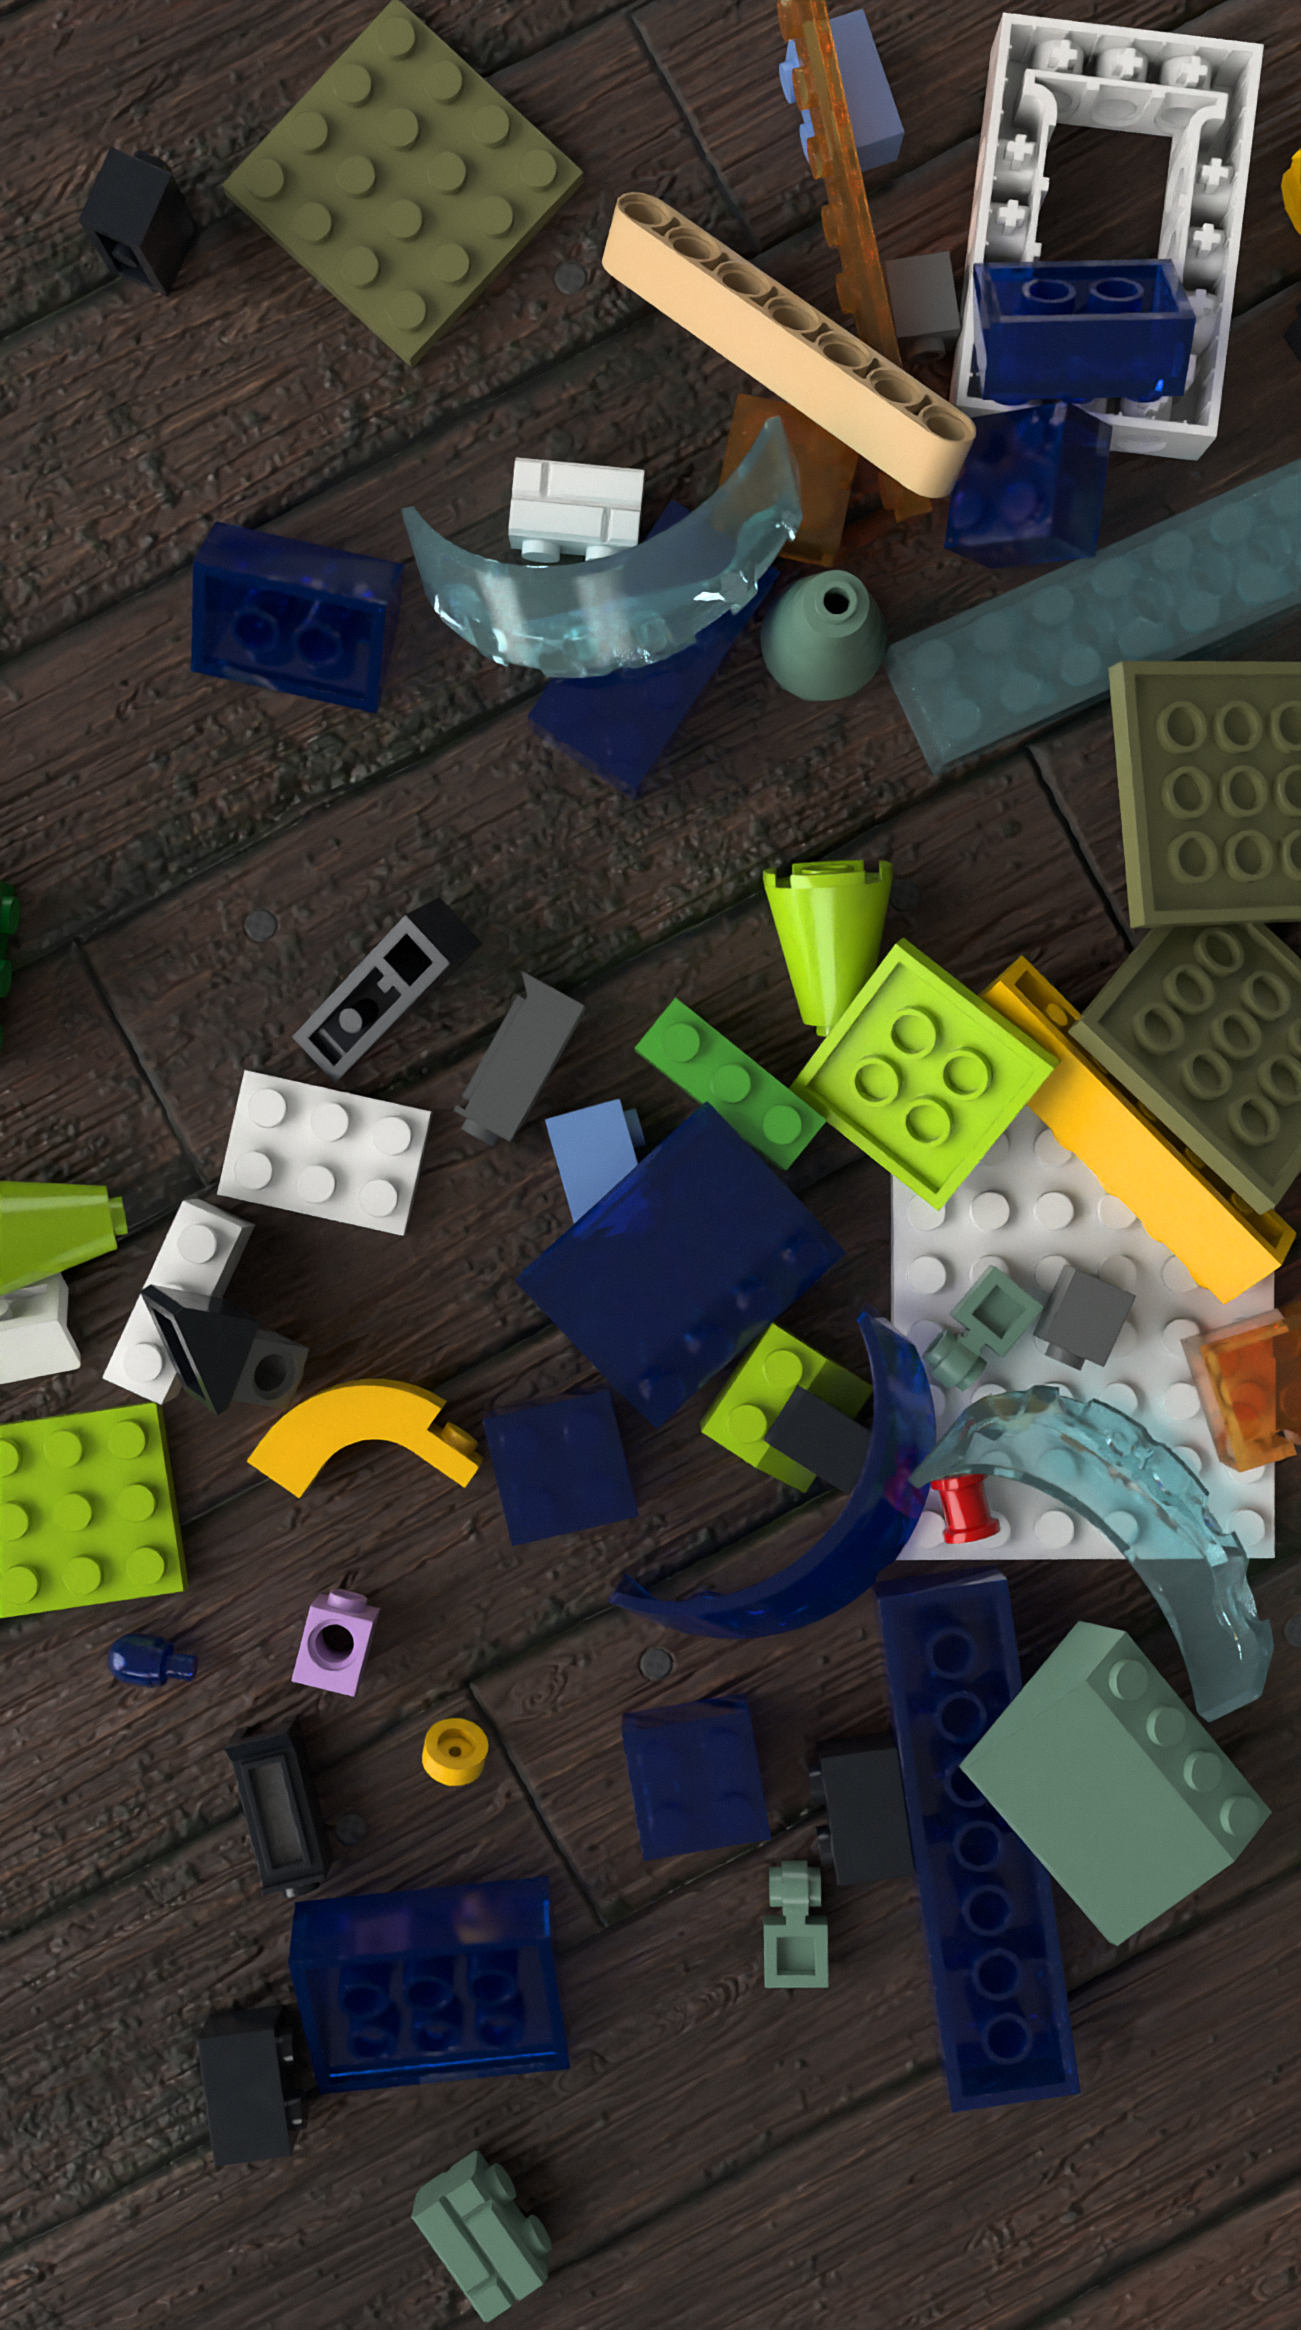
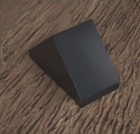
M150 1284L142 1289L140 1293L184 1391L217 1416L230 1406L261 1322L227 1299Z
M797 1385L763 1439L769 1445L847 1495L851 1494L885 1441L879 1432L868 1423Z

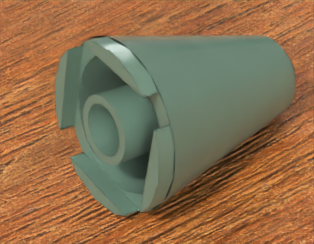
M831 570L802 577L784 587L774 597L765 612L761 625L760 641L766 668L781 688L802 700L818 702V700H840L850 697L872 680L884 658L887 630L880 607L863 583L848 572Z

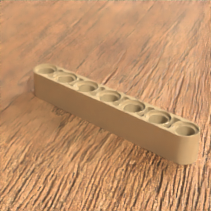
M638 192L625 193L617 199L602 258L604 269L611 276L909 490L929 498H942L951 493L976 437V427L965 413L662 200Z

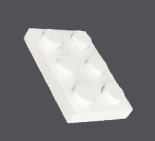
M244 1070L217 1195L404 1236L408 1229L433 1112Z

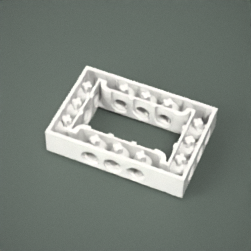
M1003 13L990 54L959 313L961 329L956 340L949 403L965 413L973 421L976 427V434L1197 461L1215 440L1218 430L1264 44ZM1056 123L1172 137L1144 369L1133 367L1132 360L1120 359L1117 365L1069 360L1068 353L1055 351L1052 357L1019 353L1030 331L1034 309L1027 307L1031 276L1041 254L1042 243H1035L1039 211L1049 187V178L1043 177L1046 149Z

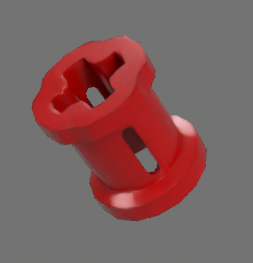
M971 1465L937 1473L929 1479L931 1489L939 1491L947 1527L942 1531L945 1543H968L988 1538L1000 1532L999 1519L991 1517L983 1481L988 1477L986 1466Z

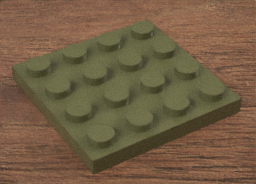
M392 0L222 184V187L228 198L413 368L584 183L583 171L401 1Z
M1121 661L1109 667L1130 928L1301 921V662Z
M1264 923L1152 928L1072 1025L1068 1033L1261 1215L1277 1206L1301 1171V959Z

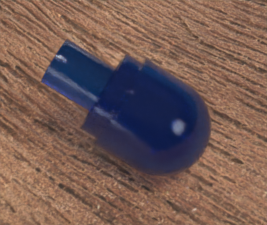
M128 1633L119 1637L111 1645L107 1657L109 1670L117 1680L122 1683L154 1688L155 1686L163 1687L169 1678L192 1682L197 1674L199 1662L198 1656L176 1653L173 1642L166 1641L164 1637L142 1633Z

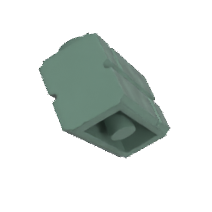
M478 2150L473 2151L454 2164L448 2172H442L422 2186L416 2193L411 2217L484 2322L488 2323L510 2308L514 2301L517 2299L520 2301L544 2284L546 2279H548L549 2251L552 2250V2244L540 2220L535 2215L525 2218L513 2201L516 2198V2192L505 2169L498 2163L489 2166Z

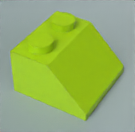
M768 1318L699 1423L702 1433L752 1466L806 1493L817 1475L763 1440L793 1391L799 1385L856 1417L874 1390V1387Z

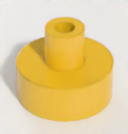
M461 1718L443 1719L435 1723L426 1734L422 1753L424 1769L433 1779L444 1785L461 1786L469 1784L476 1780L484 1770L488 1753V1739L483 1730L471 1721Z

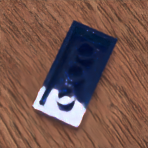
M671 500L528 714L530 730L636 801L775 593L780 571L674 500Z

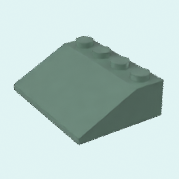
M1078 1621L959 1765L1109 1943L1116 1946L1235 1862L1272 1813L1128 1633Z

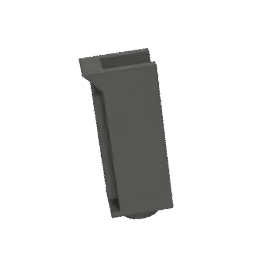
M523 971L521 972L527 998L524 999L519 995L516 997L462 1095L463 1098L469 1100L467 1107L464 1108L456 1105L453 1110L466 1117L461 1127L462 1130L495 1147L500 1137L509 1142H514L586 1011L585 1005Z

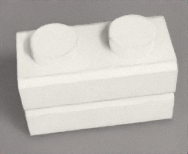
M516 457L508 534L511 548L522 549L521 556L523 558L541 563L558 562L560 560V553L586 556V564L603 569L622 568L624 559L637 561L645 470Z

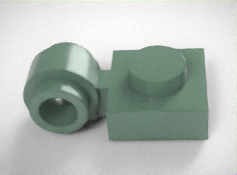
M989 1265L949 1314L966 1328L965 1331L954 1335L948 1329H944L924 1351L922 1359L929 1364L927 1371L947 1388L955 1385L962 1392L967 1390L979 1378L987 1365V1362L980 1357L982 1347L986 1345L997 1355L1004 1357L1044 1307L996 1266Z
M781 1860V1867H769L770 1907H782L783 1916H763L765 1988H829L827 1915H809L808 1913L809 1907L821 1906L820 1867H808L807 1860Z

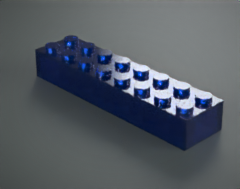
M988 1565L872 1582L870 1587L891 1732L898 1751L915 1875H912L941 2079L951 2111L953 2113L1081 2094L1049 1871L959 1767L1023 1689L1007 1578L996 1565Z

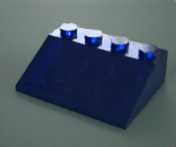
M706 1101L519 1274L515 1281L605 1378L658 1429L837 1263L846 1252L717 1110Z
M549 1876L295 1902L288 1964L320 2095L570 2069V2053L556 1921Z

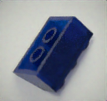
M1172 259L974 263L972 275L974 368L982 400H993L1002 405L1017 406L1027 403L1030 399H1060L1070 404H1087L1096 398L1125 397L1134 402L1151 403L1158 401L1162 396H1184L1196 316Z
M216 521L193 560L191 671L377 713L399 622L404 564Z

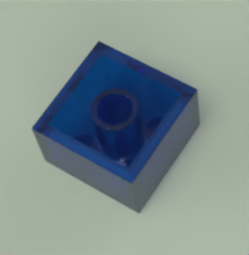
M1068 401L970 418L976 427V437L955 486L951 491L944 548L989 569L1096 557L1113 426Z
M610 1382L487 1411L482 1421L512 1546L639 1517V1503Z
M746 1693L622 1714V1739L643 1861L771 1839Z

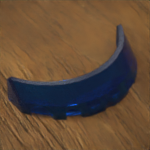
M867 1302L858 1311L856 1321L859 1323L866 1343L874 1384L875 1399L872 1438L862 1474L846 1507L827 1533L807 1553L783 1571L747 1589L728 1595H722L719 1592L703 1591L695 1593L686 1601H660L648 1593L632 1577L624 1574L609 1596V1602L658 1625L682 1633L720 1639H747L782 1634L810 1625L839 1611L869 1589L876 1582V1576L880 1570L892 1564L909 1541L926 1504L931 1487L929 1479L933 1477L936 1456L935 1410L926 1370L916 1345Z

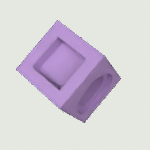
M332 1589L329 1595L319 1593L309 1609L291 1681L354 1697L363 1679L380 1608L366 1605L367 1597L353 1591ZM334 1624L345 1627L352 1634L354 1647L347 1651L331 1649L323 1639V1628Z

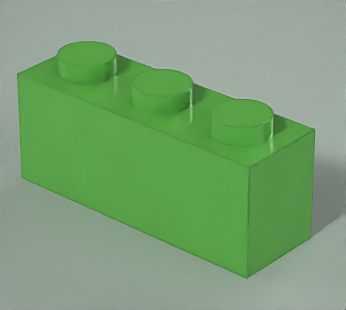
M676 997L635 1047L636 1053L781 1170L786 1171L827 1121Z

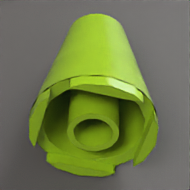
M864 860L792 864V875L777 879V866L763 871L764 887L802 1021L806 1025L816 1026V1035L827 1037L876 971L893 881V864L890 862L879 861V873H866L864 871Z
M0 1180V1297L117 1249L116 1236L128 1234L122 1196L109 1198L107 1186Z

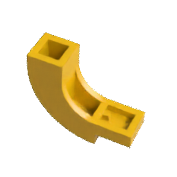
M361 1379L336 1384L317 1392L298 1404L272 1426L247 1462L300 1498L310 1488L334 1453L349 1444L362 1440L380 1439L398 1443L413 1451L464 1488L480 1467L484 1457L475 1452L479 1443L464 1430L449 1422L442 1429L433 1422L447 1402L446 1400L426 1389L402 1381Z

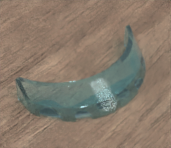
M781 416L768 418L765 421L757 439L737 469L709 499L691 514L666 531L641 544L591 561L559 566H522L486 559L470 553L442 537L421 517L415 506L401 509L426 597L443 622L463 639L477 647L480 653L490 660L504 666L511 662L541 669L545 676L592 677L608 675L620 667L635 669L664 659L696 643V633L714 622L728 610L735 615L758 592L757 581L772 564L787 538L793 542L803 518L798 464Z
M1034 1385L1027 1391L1005 1392L993 1396L991 1393L974 1402L961 1413L907 1479V1481L919 1489L925 1484L943 1477L961 1474H986L1030 1485L1060 1500L1101 1531L1124 1555L1151 1591L1177 1640L1190 1677L1196 1710L1201 1717L1211 1722L1257 1700L1262 1695L1274 1643L1269 1619L1259 1621L1253 1596L1245 1577L1249 1564V1558L1235 1530L1229 1534L1223 1532L1216 1518L1206 1505L1210 1492L1194 1472L1165 1443L1156 1441L1143 1425L1125 1413L1095 1398L1084 1403L1060 1395L1059 1387Z

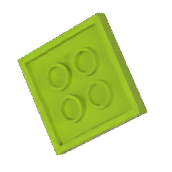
M903 937L887 954L789 1087V1090L939 1212L1061 1061Z
M151 1401L0 1424V1618L183 1592L189 1587L162 1405Z

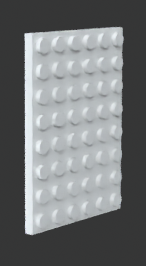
M1026 1105L939 1212L891 1174L892 1557L894 1560L1275 1558L1274 1271L1224 1305L1209 1289H1205L1195 1282L1188 1268L1164 1243L1154 1240L1145 1230L1142 1221L1118 1197H1114L1105 1191L1093 1171L1074 1152L1062 1147L1054 1138L1051 1129ZM989 1265L996 1266L1039 1302L1044 1309L1064 1265L1081 1270L1136 1295L1104 1367L1085 1360L1081 1371L1046 1356L1045 1352L1049 1343L1033 1335L1044 1309L1004 1357L997 1355L986 1345L982 1347L980 1357L987 1362V1365L979 1378L963 1392L955 1385L947 1388L927 1371L929 1364L922 1359V1355L933 1339L944 1329H948L954 1335L965 1331L966 1328L949 1314ZM971 1465H984L987 1468L988 1477L983 1481L991 1517L999 1519L1001 1530L997 1534L985 1539L968 1543L947 1544L944 1542L942 1531L947 1527L939 1491L931 1489L929 1479L935 1474L946 1470Z

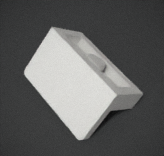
M61 1272L0 1297V1384L74 1370L81 1366V1354L67 1328L68 1287Z

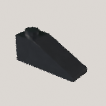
M438 897L406 914L292 1037L331 1080L336 1083L443 986L482 945V942L449 906Z

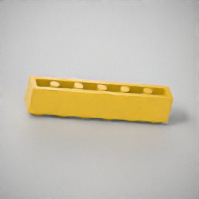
M1023 955L977 995L1061 1061L1027 1102L1026 1106L1051 1129L1054 1138L1062 1147L1074 1152L1093 1171L1105 1191L1114 1197H1118L1142 1221L1145 1230L1154 1240L1164 1243L1188 1268L1191 1277L1197 1284L1205 1289H1209L1226 1305L1282 1266L1297 1233L1273 1209L1259 1215L1068 1033V1030L1081 1014Z

